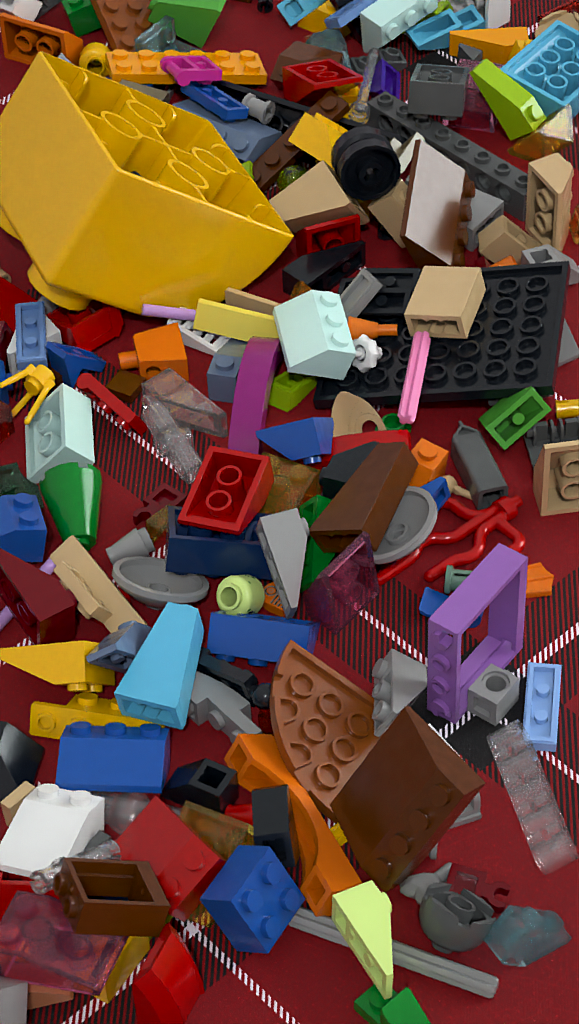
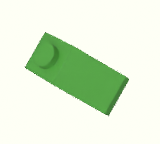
M530 386L509 398L499 400L479 418V421L499 445L506 450L552 409L536 390Z

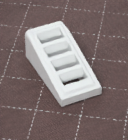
M169 319L167 321V325L178 322L183 345L213 356L231 339L230 337L193 329L194 321ZM213 338L216 339L213 344L210 343Z

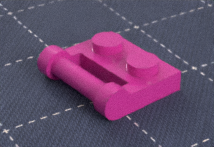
M205 55L165 56L160 61V68L164 72L173 75L174 80L180 86H187L191 81H196L199 84H212V81H222V69Z

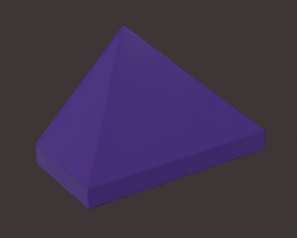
M382 58L362 87L364 94L375 98L386 91L400 99L401 73Z

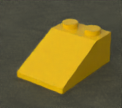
M83 640L0 648V660L54 685L67 686V692L102 693L104 686H115L114 670L87 662L86 656L99 644L97 642Z

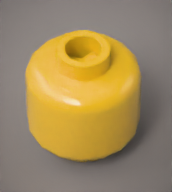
M94 42L88 44L80 53L79 67L106 77L109 73L105 63V52H111L110 49L102 43Z

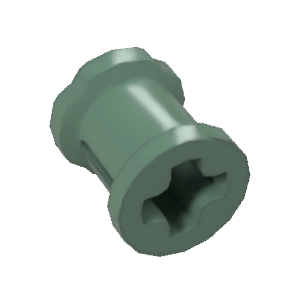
M447 565L444 594H450L451 591H455L472 571L454 569L453 565Z

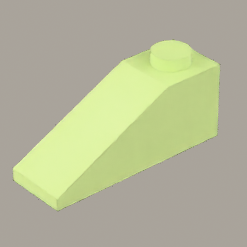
M370 880L332 895L331 920L386 1000L392 997L393 985L390 917L392 905L387 894L380 892L375 883Z

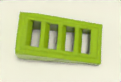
M285 371L273 379L268 404L289 412L316 387L318 376Z

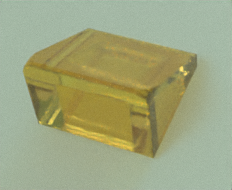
M170 504L146 520L147 532L153 544L166 535L168 506H172Z

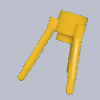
M29 364L23 371L0 382V389L26 377L24 387L28 391L2 421L4 425H7L33 396L39 394L24 420L25 425L30 424L48 392L56 385L55 376L48 367L41 364L35 367L33 364Z

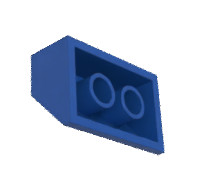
M219 610L211 612L207 649L212 654H216L215 658L219 660L224 659L227 662H235V657L248 658V664L268 666V661H278L280 654L290 639L313 655L320 622L294 618L286 619V617L258 613H237L236 616Z
M78 721L66 725L60 737L55 785L61 789L71 791L162 793L170 769V728H161L160 725L154 723L143 724L140 727H126L124 723L120 722L108 723L105 726H91L89 722Z

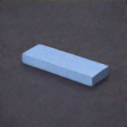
M528 662L521 749L556 752L562 665Z

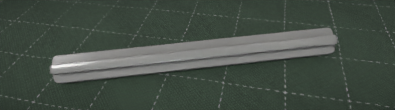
M300 906L289 922L291 927L349 947L329 916L315 917L312 910ZM392 939L393 964L487 998H493L499 985V979L496 976Z

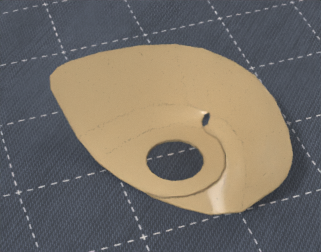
M340 392L336 396L331 413V418L334 421L333 437L363 433L362 427L367 420L375 422L378 431L387 430L379 414L364 399L348 392Z

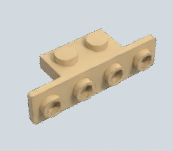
M71 535L50 555V559L56 565L53 571L60 578L59 582L65 590L70 589L75 598L79 601L76 608L88 620L92 617L106 626L110 633L117 631L119 625L128 621H137L147 625L76 537Z

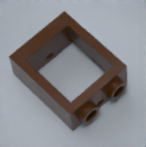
M64 857L60 872H57L54 876V894L58 895L63 907L64 917L68 918L74 934L159 937L163 930L170 904L148 861ZM87 896L128 897L129 901L88 899Z

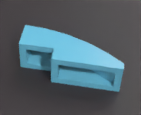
M473 4L455 13L449 8L408 28L406 34L418 50L443 49L449 47V31L485 29V20Z

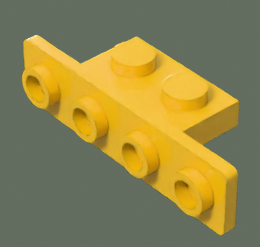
M83 692L76 694L66 706L34 701L31 704L29 733L33 736L60 740L66 725L78 721L89 722L91 726H105L108 723L120 722L124 723L126 727H140L143 724L152 722L121 715L116 698H98L97 694Z

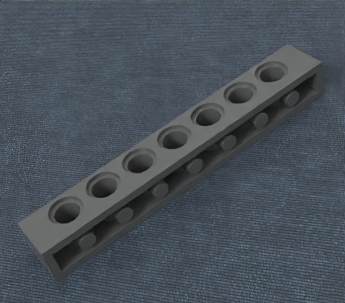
M386 91L366 103L367 125L399 134L406 139H409L418 132L425 138V143L463 168L470 181L474 182L475 189L503 200L505 212L522 222L526 220L527 173L431 117H414V114L408 113L407 103Z

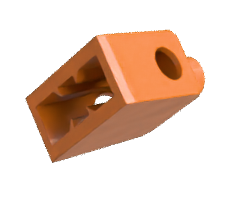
M178 322L136 333L133 336L134 351L118 353L120 369L138 368L139 376L145 377L146 383L189 381L187 356Z

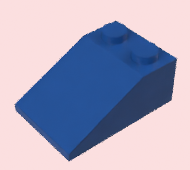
M27 493L0 496V548L25 562H43L47 528L37 496Z

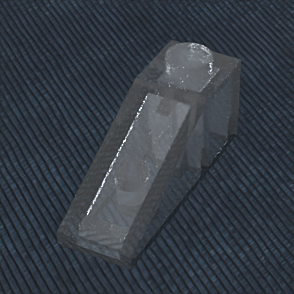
M170 367L141 384L143 396L141 402L148 413H153L161 421L221 438L228 436L226 412Z

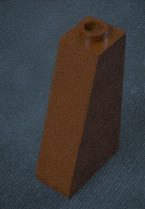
M405 442L378 443L310 526L309 533L323 553L377 551L419 464Z

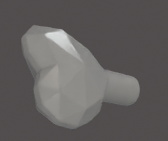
M446 863L434 873L423 872L407 877L400 884V893L415 899L421 905L429 885L447 882L452 863Z

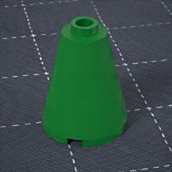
M78 462L57 465L44 473L45 479L43 481L40 479L41 494L62 541L64 542L72 535L89 551L96 544L103 482L100 470L91 464H87L88 468L78 467Z

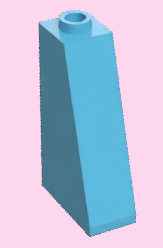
M167 602L114 692L121 715L183 730L186 724L205 631L198 608L188 604L181 605Z

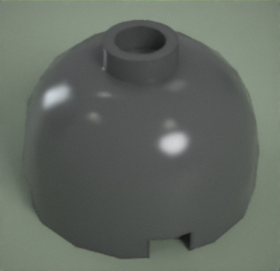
M433 883L428 886L419 911V924L426 937L432 942V946L442 953L450 954L452 952H468L481 945L490 934L496 921V917L492 918L493 908L485 900L469 890L463 888L461 894L449 891L452 884Z

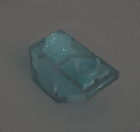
M509 905L494 922L484 941L503 965L525 967L564 946L572 937L564 929L565 923L562 918L555 912L533 909L529 906Z

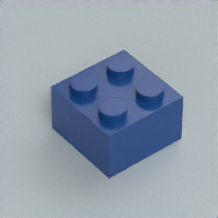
M249 845L237 846L200 897V901L236 951L264 954L270 952L306 899L270 846Z

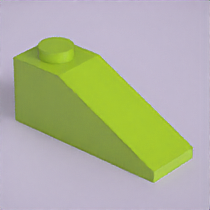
M487 58L469 72L510 140L535 131L547 119L534 96Z

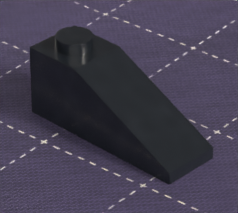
M360 240L302 255L282 269L283 292L295 298L310 290L330 291L340 283L341 278H348L366 265L365 242Z

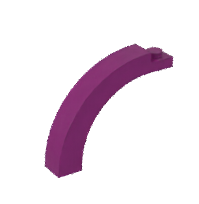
M253 336L245 347L235 387L228 449L263 455V441L256 437L255 431L265 429L274 374L279 363L285 361L279 338Z

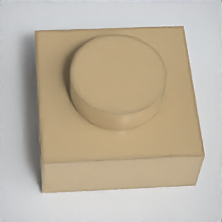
M28 781L23 782L0 802L7 826H10L23 799L36 788Z

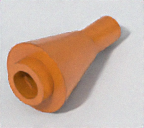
M348 317L347 323L352 340L358 339L362 334L367 335L370 339L378 338V336H398L397 324H378L377 322Z

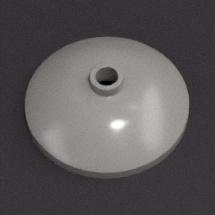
M407 486L377 551L351 552L353 556L367 564H387L400 560L414 552L429 537L437 520L438 508L431 494L423 488Z
M147 556L126 557L116 561L112 569V577L123 591L154 610H163L167 602L181 605L197 603L205 598L209 591V582L205 576L190 573L187 575H177L173 572H165V559Z

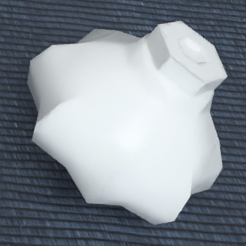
M362 334L358 339L353 340L356 356L352 366L365 373L370 368L376 367L377 360L383 354L381 347L377 346L375 340Z

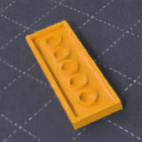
M122 49L105 52V63L110 80L118 83L124 79L139 84H178L174 80L173 75L164 72L160 68L161 59L165 56L205 55L222 69V80L234 84H266L267 73L258 53L250 50H243L240 53H230L225 50H217L215 53L203 52L201 50H192L190 52H178L176 50L153 52L146 49L139 52H127Z

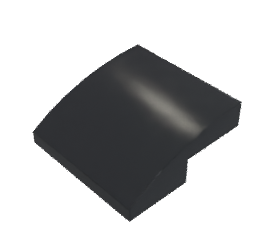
M365 268L383 286L358 316H404L422 272L421 269Z

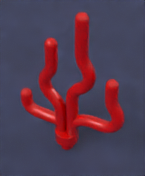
M514 495L511 498L501 496L491 506L481 510H474L449 497L441 509H448L467 522L453 531L431 532L425 542L414 552L378 572L373 577L374 584L377 586L384 585L409 568L420 558L424 548L430 545L455 544L473 532L475 533L472 548L466 552L452 554L428 569L424 573L425 581L434 582L444 575L447 565H453V568L477 561L484 553L486 537L496 529L513 541L507 547L521 553L526 544L525 536L508 522L518 516L517 509L523 505L522 499L518 495Z

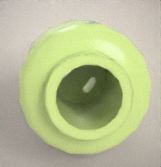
M249 574L226 577L218 585L216 592V601L220 610L226 611V614L237 616V613L256 614L263 607L265 600V591L262 583L256 577Z

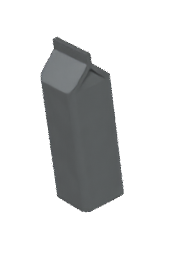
M458 421V429L452 437L451 458L466 489L470 492L476 509H485L501 496L508 497L509 487L480 431L463 425L462 421Z

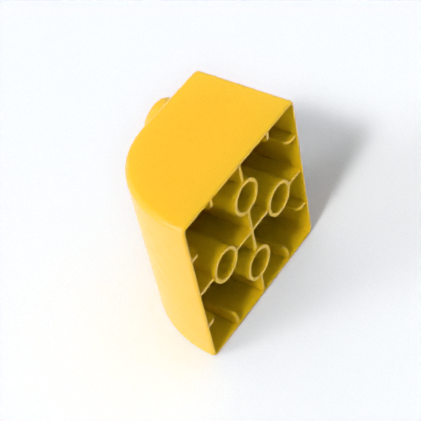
M42 51L36 55L0 115V227L14 238L20 240L32 259L33 263L27 275L33 287L46 299L67 310H85L92 300L141 315L143 304L177 308L184 307L196 310L200 298L221 303L225 300V291L228 287L240 291L247 287L273 264L293 239L290 229L213 124L205 118ZM136 171V172L139 173L141 176L135 175V174L130 173V172Z

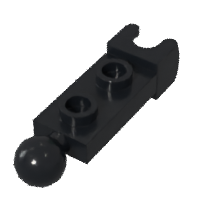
M201 646L196 671L224 683L249 701L251 707L257 706L262 710L270 709V683L258 685V680L251 671L237 668L224 659L214 658L209 649Z

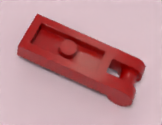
M83 373L77 378L78 388L85 392L92 401H96L97 405L109 416L113 412L116 413L118 417L115 421L127 432L134 429L142 436L149 428L137 414L91 374Z

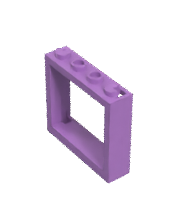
M501 543L495 546L428 619L427 709L435 716L439 715L453 724H456L467 712L468 688L491 663L504 669L523 648L528 557ZM489 605L488 635L461 664L462 634Z

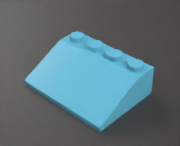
M556 20L500 69L534 96L547 118L544 123L559 131L579 113V31Z

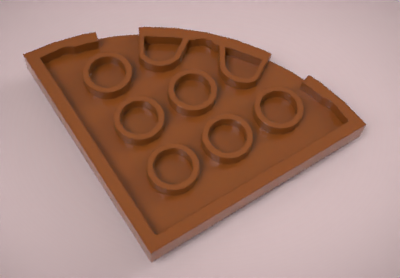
M90 0L112 51L122 49L127 52H139L146 49L157 52L166 46L175 35L148 21L152 10L148 9L151 0Z
M290 639L278 658L271 682L269 706L273 734L287 770L306 789L317 809L336 824L338 821L330 803L383 734L380 737L374 735V719H372L374 698Z

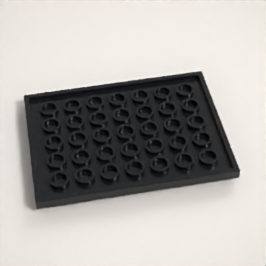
M569 261L482 267L481 272L486 291L467 339L430 337L431 342L419 403L509 398L530 386L540 396L554 395L571 271ZM355 277L341 278L337 294L341 295ZM404 316L357 317L377 322L378 324H397L398 336H378V338L372 339L376 341L378 347H381L383 355L377 360L376 367L370 368L367 372L363 373L351 364L344 380L318 376L313 398L316 409L332 408L335 398L340 392H348L361 397L371 406L400 404L413 336L409 334Z

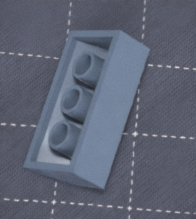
M190 99L173 104V106L210 121L241 164L249 160L254 163L282 136L281 131L249 118L236 119V122L233 123L224 122L218 115L205 110L204 106Z

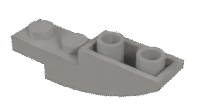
M196 671L187 717L198 726L209 720L213 728L218 731L222 730L230 738L232 744L238 734H262V730L251 720L249 701L224 683Z

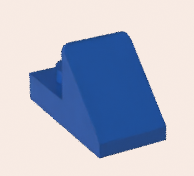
M50 341L46 344L51 367L62 375L63 383L71 388H74L80 372L89 373L90 370L102 372L105 367L106 361L91 351Z

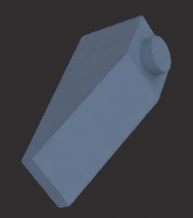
M231 338L214 354L207 371L209 400L233 403L238 372L248 342Z
M128 621L119 625L117 631L107 635L86 656L87 662L125 674L152 628L137 621Z

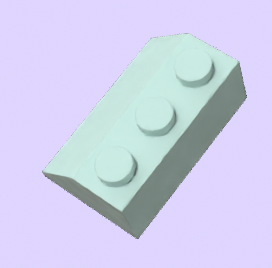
M377 0L360 12L363 52L369 53L383 47L409 27L414 26L419 20L438 8V0Z
M310 290L274 307L272 312L287 371L344 380L356 356V351L340 295L330 291Z
M64 383L57 387L42 402L30 424L25 425L27 482L30 484H38L40 479L43 481L45 479L44 473L60 464L78 462V467L88 468L87 464L93 465L95 463L91 399Z

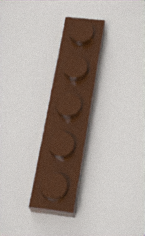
M329 90L307 113L315 116L316 112L337 123L350 111V107L346 101ZM300 119L253 163L252 175L254 176V182L262 193L283 175L285 168L287 171L291 167L290 165H293L306 153L288 141Z

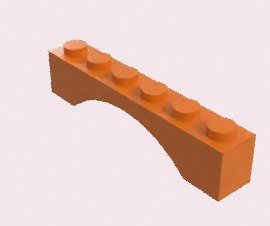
M238 734L224 757L226 764L229 768L237 771L238 784L251 793L252 789L288 784L302 862L300 891L306 898L315 917L332 916V895L360 885L362 881L306 789L287 770L274 736L272 734Z

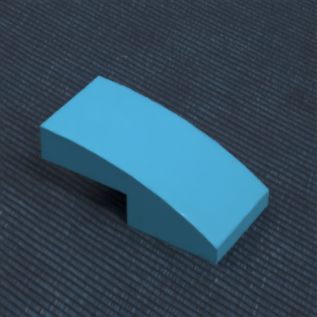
M283 0L276 7L291 27L326 0Z

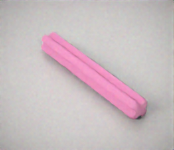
M417 331L413 336L397 414L399 422L403 425L414 423L431 342L427 331Z

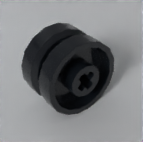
M369 126L355 127L345 132L335 142L331 151V164L345 192L355 199L363 201L378 199L386 195L396 185L400 177V161L387 136L379 129Z

